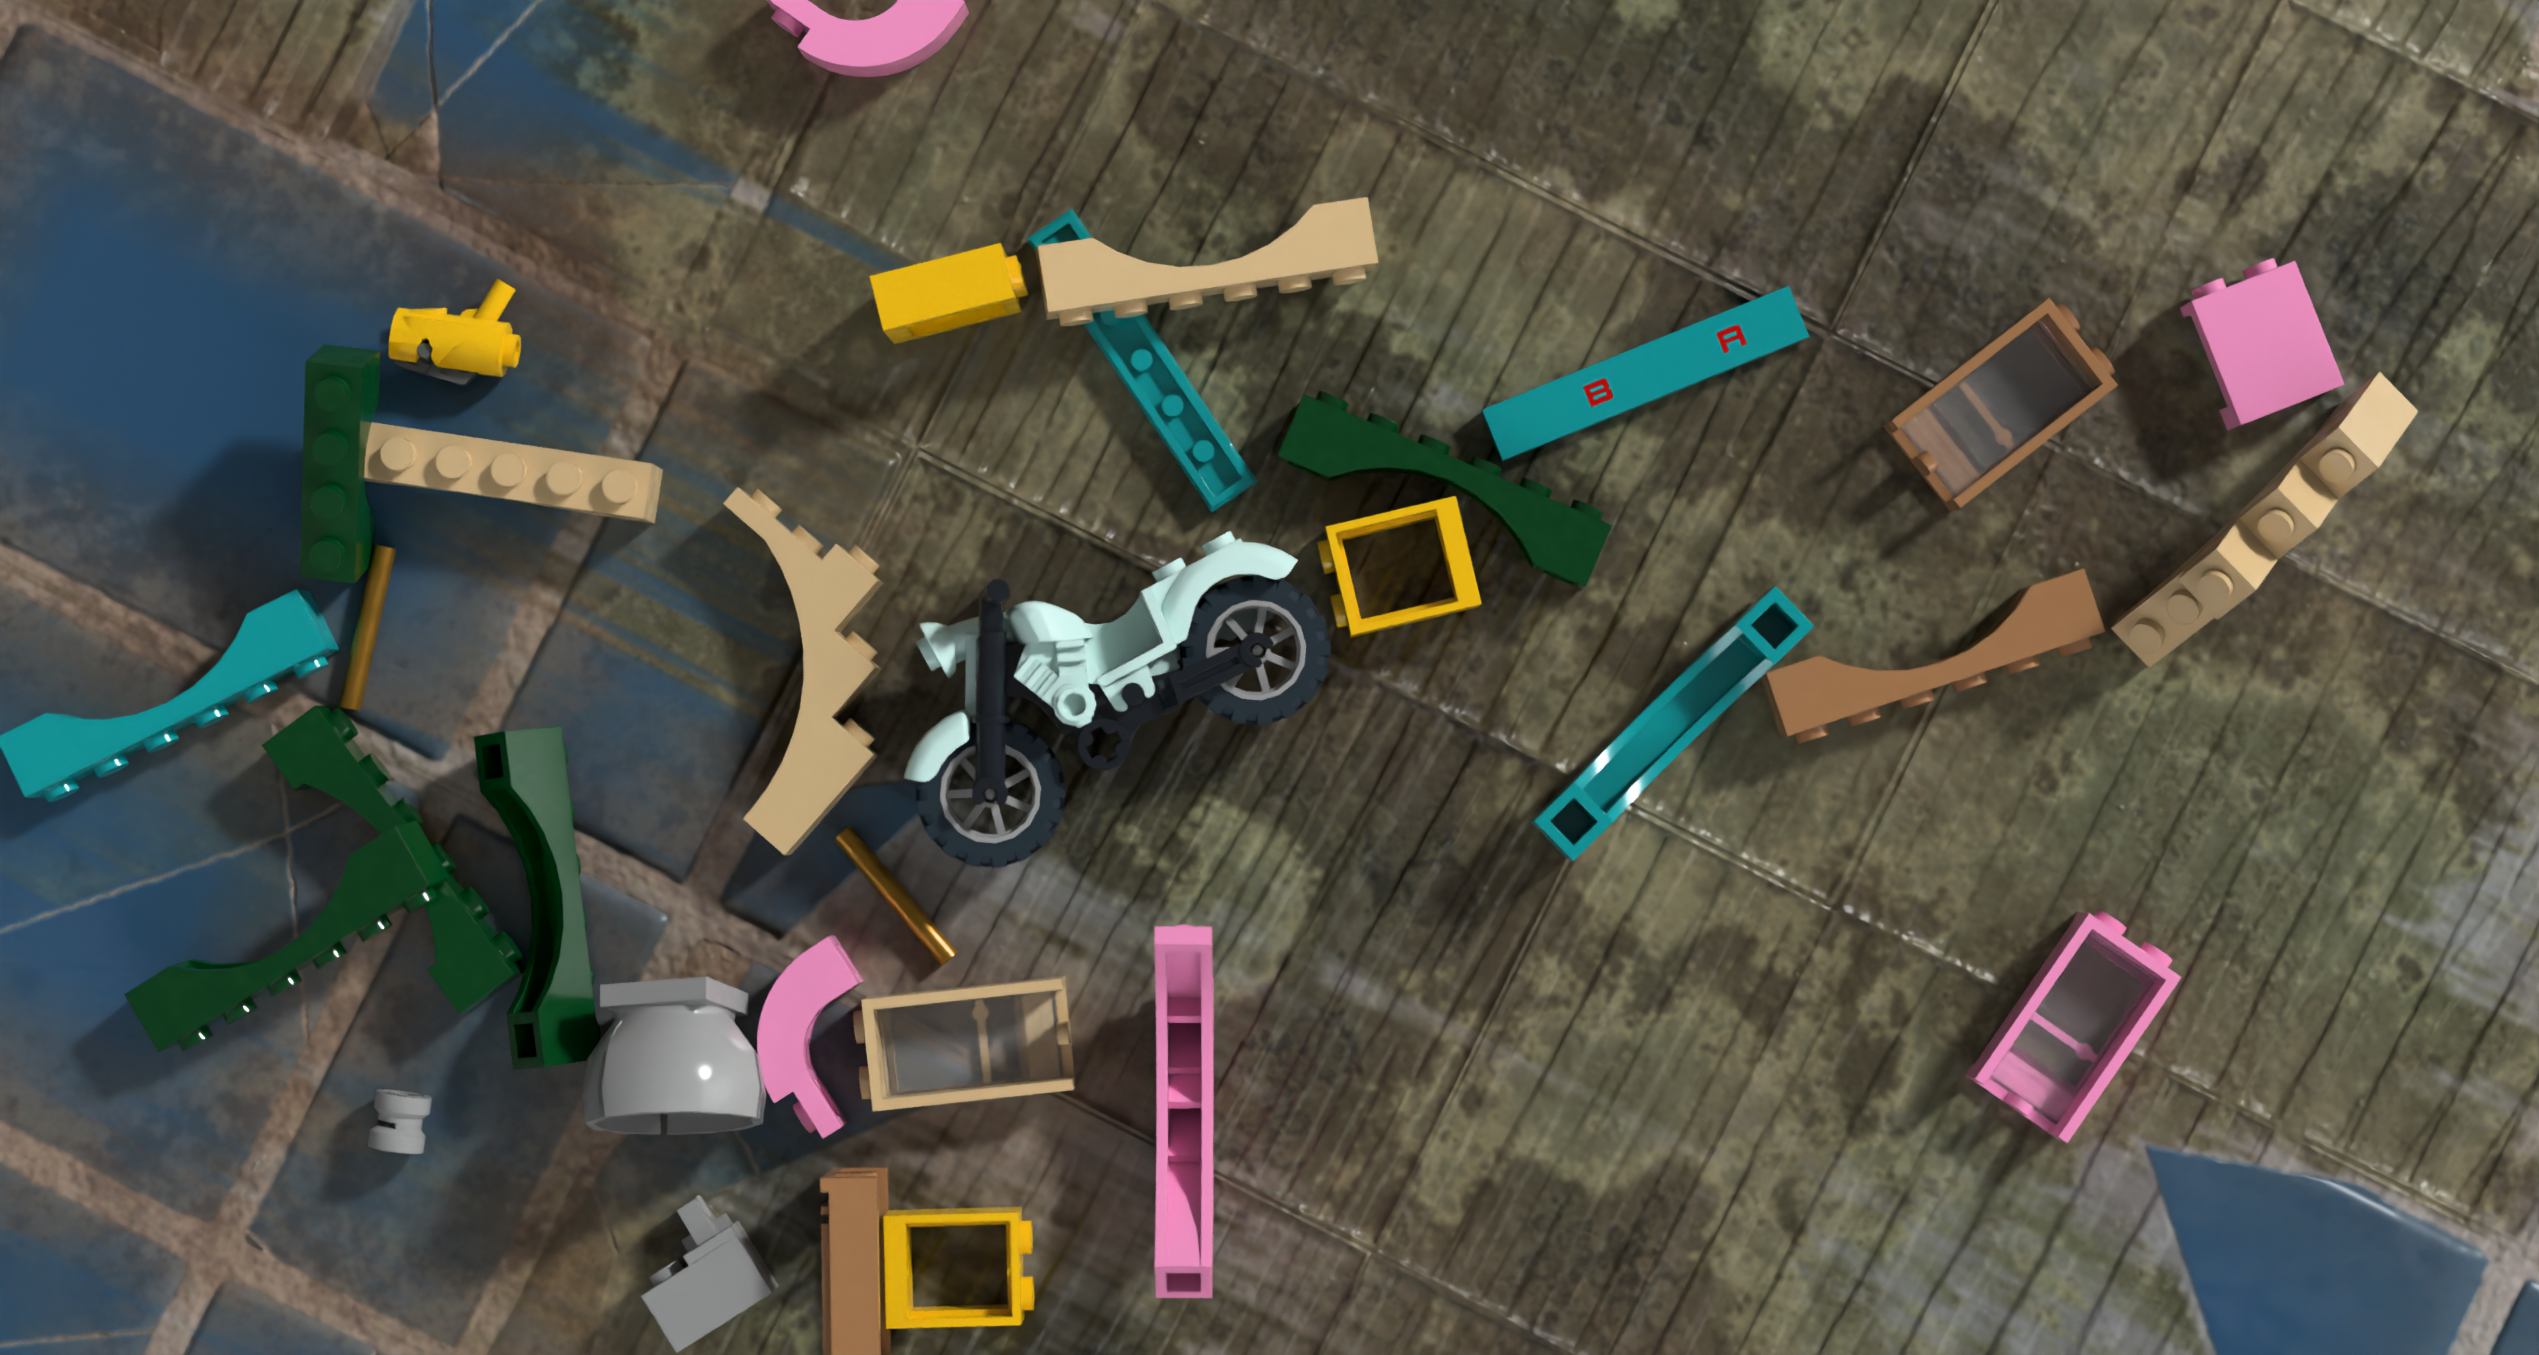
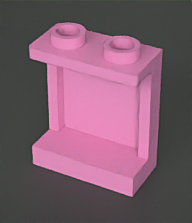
M2274 258L2242 270L2245 280L2226 287L2223 278L2209 282L2191 290L2194 300L2180 307L2184 318L2191 316L2227 404L2226 408L2219 410L2227 431L2345 385L2295 261L2277 267Z

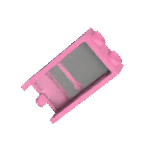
M2098 910L2094 916L2085 912L2076 913L2073 917V922L1978 1060L1975 1064L1971 1065L1965 1074L2047 1133L2066 1143L2070 1141L2182 978L2168 968L2173 960L2167 954L2148 942L2144 941L2139 948L2122 936L2127 928L2102 910Z

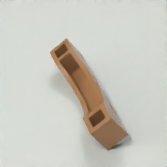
M2083 568L2021 588L2006 612L1984 635L1960 652L1931 665L1910 670L1876 671L1847 666L1822 656H1815L1766 672L1760 679L1780 738L1795 735L1797 744L1828 735L1829 731L1826 724L1847 717L1849 725L1852 727L1882 717L1879 706L1900 700L1902 709L1934 700L1932 689L1953 683L1955 692L1986 683L1987 679L1984 672L2005 665L2007 673L2010 675L2040 665L2037 654L2058 648L2060 657L2087 650L2093 647L2090 637L2104 633L2105 629Z

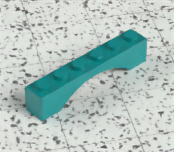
M1776 586L1767 589L1557 793L1530 822L1567 860L1574 861L1699 734L1786 655L1814 625Z
M295 589L247 613L236 638L219 662L193 687L169 702L135 715L105 720L84 719L66 714L44 713L0 735V747L24 797H45L47 802L51 803L78 791L80 788L76 781L94 772L98 778H102L125 768L130 764L126 757L143 748H146L148 753H153L174 744L179 740L176 732L193 723H196L198 729L226 718L229 715L226 707L244 698L248 704H252L279 691L276 682L294 673L298 679H303L329 666L326 658L339 652L340 649L312 592Z

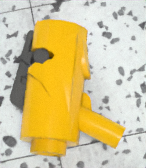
M496 279L478 309H466L460 316L447 314L448 308L407 309L399 307L391 324L388 349L390 359L395 360V364L400 368L462 386L469 385L477 374L496 377L505 376L508 367L516 368L521 352L520 335L512 334L510 323L501 322L498 319L516 290L501 280Z

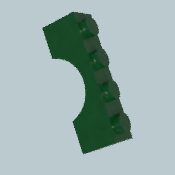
M324 344L305 362L299 577L355 584L370 566L373 553L375 511L370 509L366 500L364 470L369 431L378 406L380 351Z

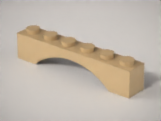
M1368 197L1313 205L1293 227L1270 244L1241 258L1213 265L1177 267L1149 263L1117 252L1094 238L1037 246L1036 252L1046 319L1059 318L1060 326L1089 323L1093 321L1092 313L1114 310L1115 318L1139 316L1148 313L1147 305L1169 302L1171 310L1193 308L1203 304V296L1223 293L1226 302L1246 300L1258 296L1256 288L1278 285L1279 293L1299 292L1312 288L1311 280L1329 277L1333 278L1334 285L1353 284L1366 280L1365 272L1373 271L1379 263Z
M372 422L366 448L364 481L485 496L655 524L663 469L652 463Z

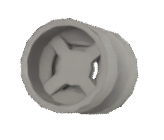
M376 1090L373 1107L378 1112L376 1125L370 1128L367 1146L373 1149L396 1153H423L426 1136L421 1129L423 1119L430 1114L432 1097L408 1091Z

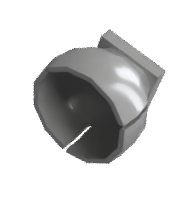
M709 977L600 985V1007L613 1012L615 1021L588 1057L582 1089L585 1124L595 1130L648 1135L661 1134L660 1114H666V1135L736 1131L763 1124L766 1090L761 1060L734 1022L735 1016L748 1015V993Z

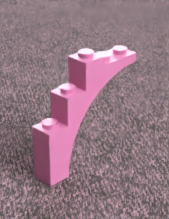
M1155 926L1156 1298H1213L1214 978L1212 926Z

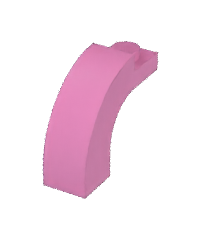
M767 0L771 8L775 10L771 17L775 23L797 38L802 31L807 33L797 46L805 59L826 70L854 77L887 76L905 71L924 62L951 39L969 14L966 3L963 0H897L891 8L878 16L854 21L829 15L808 0Z
M835 935L828 936L815 944L786 967L766 998L757 1032V1054L761 1060L764 1084L773 1103L794 1092L799 1100L793 1105L797 1117L809 1133L817 1130L822 1139L848 1122L814 1068L810 1052L812 1030L821 1012L831 1002L864 982Z

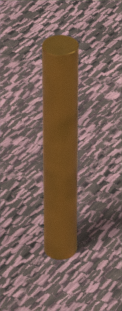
M374 544L339 707L361 711L396 549Z
M851 826L834 839L835 843L941 966L958 953L956 948Z

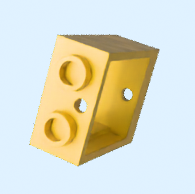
M1001 243L869 276L882 329L893 344L1020 313L1022 310L1019 297L1028 295L1022 267L1018 262L1017 255L1007 257Z
M1456 496L1326 526L1325 534L1327 540L1317 542L1324 574L1335 572L1340 594L1330 596L1337 628L1348 626L1350 638L1477 608L1482 604ZM1435 519L1454 597L1361 619L1343 540Z
M1022 1207L889 1210L883 1216L886 1329L1014 1326L1022 1324L1025 1318L1024 1310H1034L1033 1276H1023V1254L1033 1253L1032 1220H1022ZM1006 1225L1008 1304L913 1307L912 1227Z

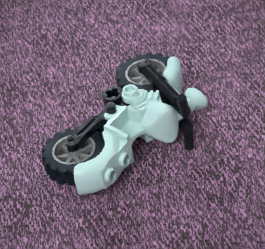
M1229 531L1201 546L1206 557L1186 567L1183 559L1180 557L1152 572L1157 583L1139 592L1140 596L1129 611L1110 623L1097 625L1084 623L1080 617L1068 610L1039 601L1019 603L1004 612V603L1010 598L1011 591L1008 584L1001 579L991 581L979 593L978 617L949 626L934 622L919 623L925 637L916 641L931 671L942 667L947 677L950 678L956 672V664L966 660L965 709L946 716L925 733L915 746L904 774L905 779L916 781V807L928 836L947 855L963 861L965 864L976 867L999 868L1027 859L1043 847L1056 830L1062 817L1066 793L1064 775L1060 763L1052 748L1035 731L1010 720V715H1006V696L1024 697L1039 706L1065 737L1072 733L1077 738V747L1081 758L1087 765L1097 770H1111L1125 761L1130 750L1131 736L1138 726L1175 711L1186 700L1195 696L1211 711L1237 723L1250 725L1270 724L1297 713L1298 710L1314 698L1321 683L1324 682L1331 651L1325 620L1319 614L1312 600L1290 583L1278 580L1290 573L1298 559L1266 544L1243 542L1241 538L1235 540L1233 534ZM1231 576H1245L1216 586L1200 599L1202 594L1216 582ZM1276 614L1289 627L1269 637L1263 634L1264 623L1272 619L1273 615ZM1254 628V633L1246 634V632ZM1294 635L1296 644L1295 662L1270 652V648L1273 645ZM1220 638L1227 641L1239 638L1237 643L1231 646L1214 648V642ZM1181 659L1183 668L1176 670L1180 668L1177 661ZM1266 660L1291 670L1281 683L1271 689L1263 664ZM1255 668L1261 691L1250 692L1236 688L1235 685L1244 672ZM1100 726L1107 734L1116 731L1121 739L1113 745L1116 755L1106 761L1102 754L1095 753L1090 756L1086 749L1087 746L1093 743V737L1090 732ZM975 754V767L967 759V757ZM1006 754L1016 758L1025 767L1024 770L1007 779ZM959 764L975 780L973 789L949 790L951 777ZM1030 777L1033 789L1032 803L1029 804L1008 795V788ZM973 798L976 806L962 823L953 812L949 799ZM1005 803L1027 812L1019 824L1007 831L999 805ZM985 807L991 808L997 830L996 834L981 833L970 829Z

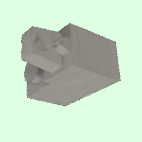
M701 1195L696 1196L677 1208L679 1216L690 1233L689 1236L681 1240L688 1252L683 1256L688 1265L683 1268L679 1260L676 1259L649 1277L654 1287L641 1296L676 1353L767 1297L779 1287L740 1222L732 1223L726 1213L715 1218Z

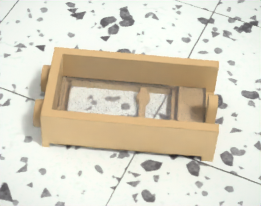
M1065 976L866 997L861 1000L862 1010H856L853 1013L857 1044L866 1043L868 1065L859 1067L862 1099H871L873 1112L1071 1091L1076 1087Z

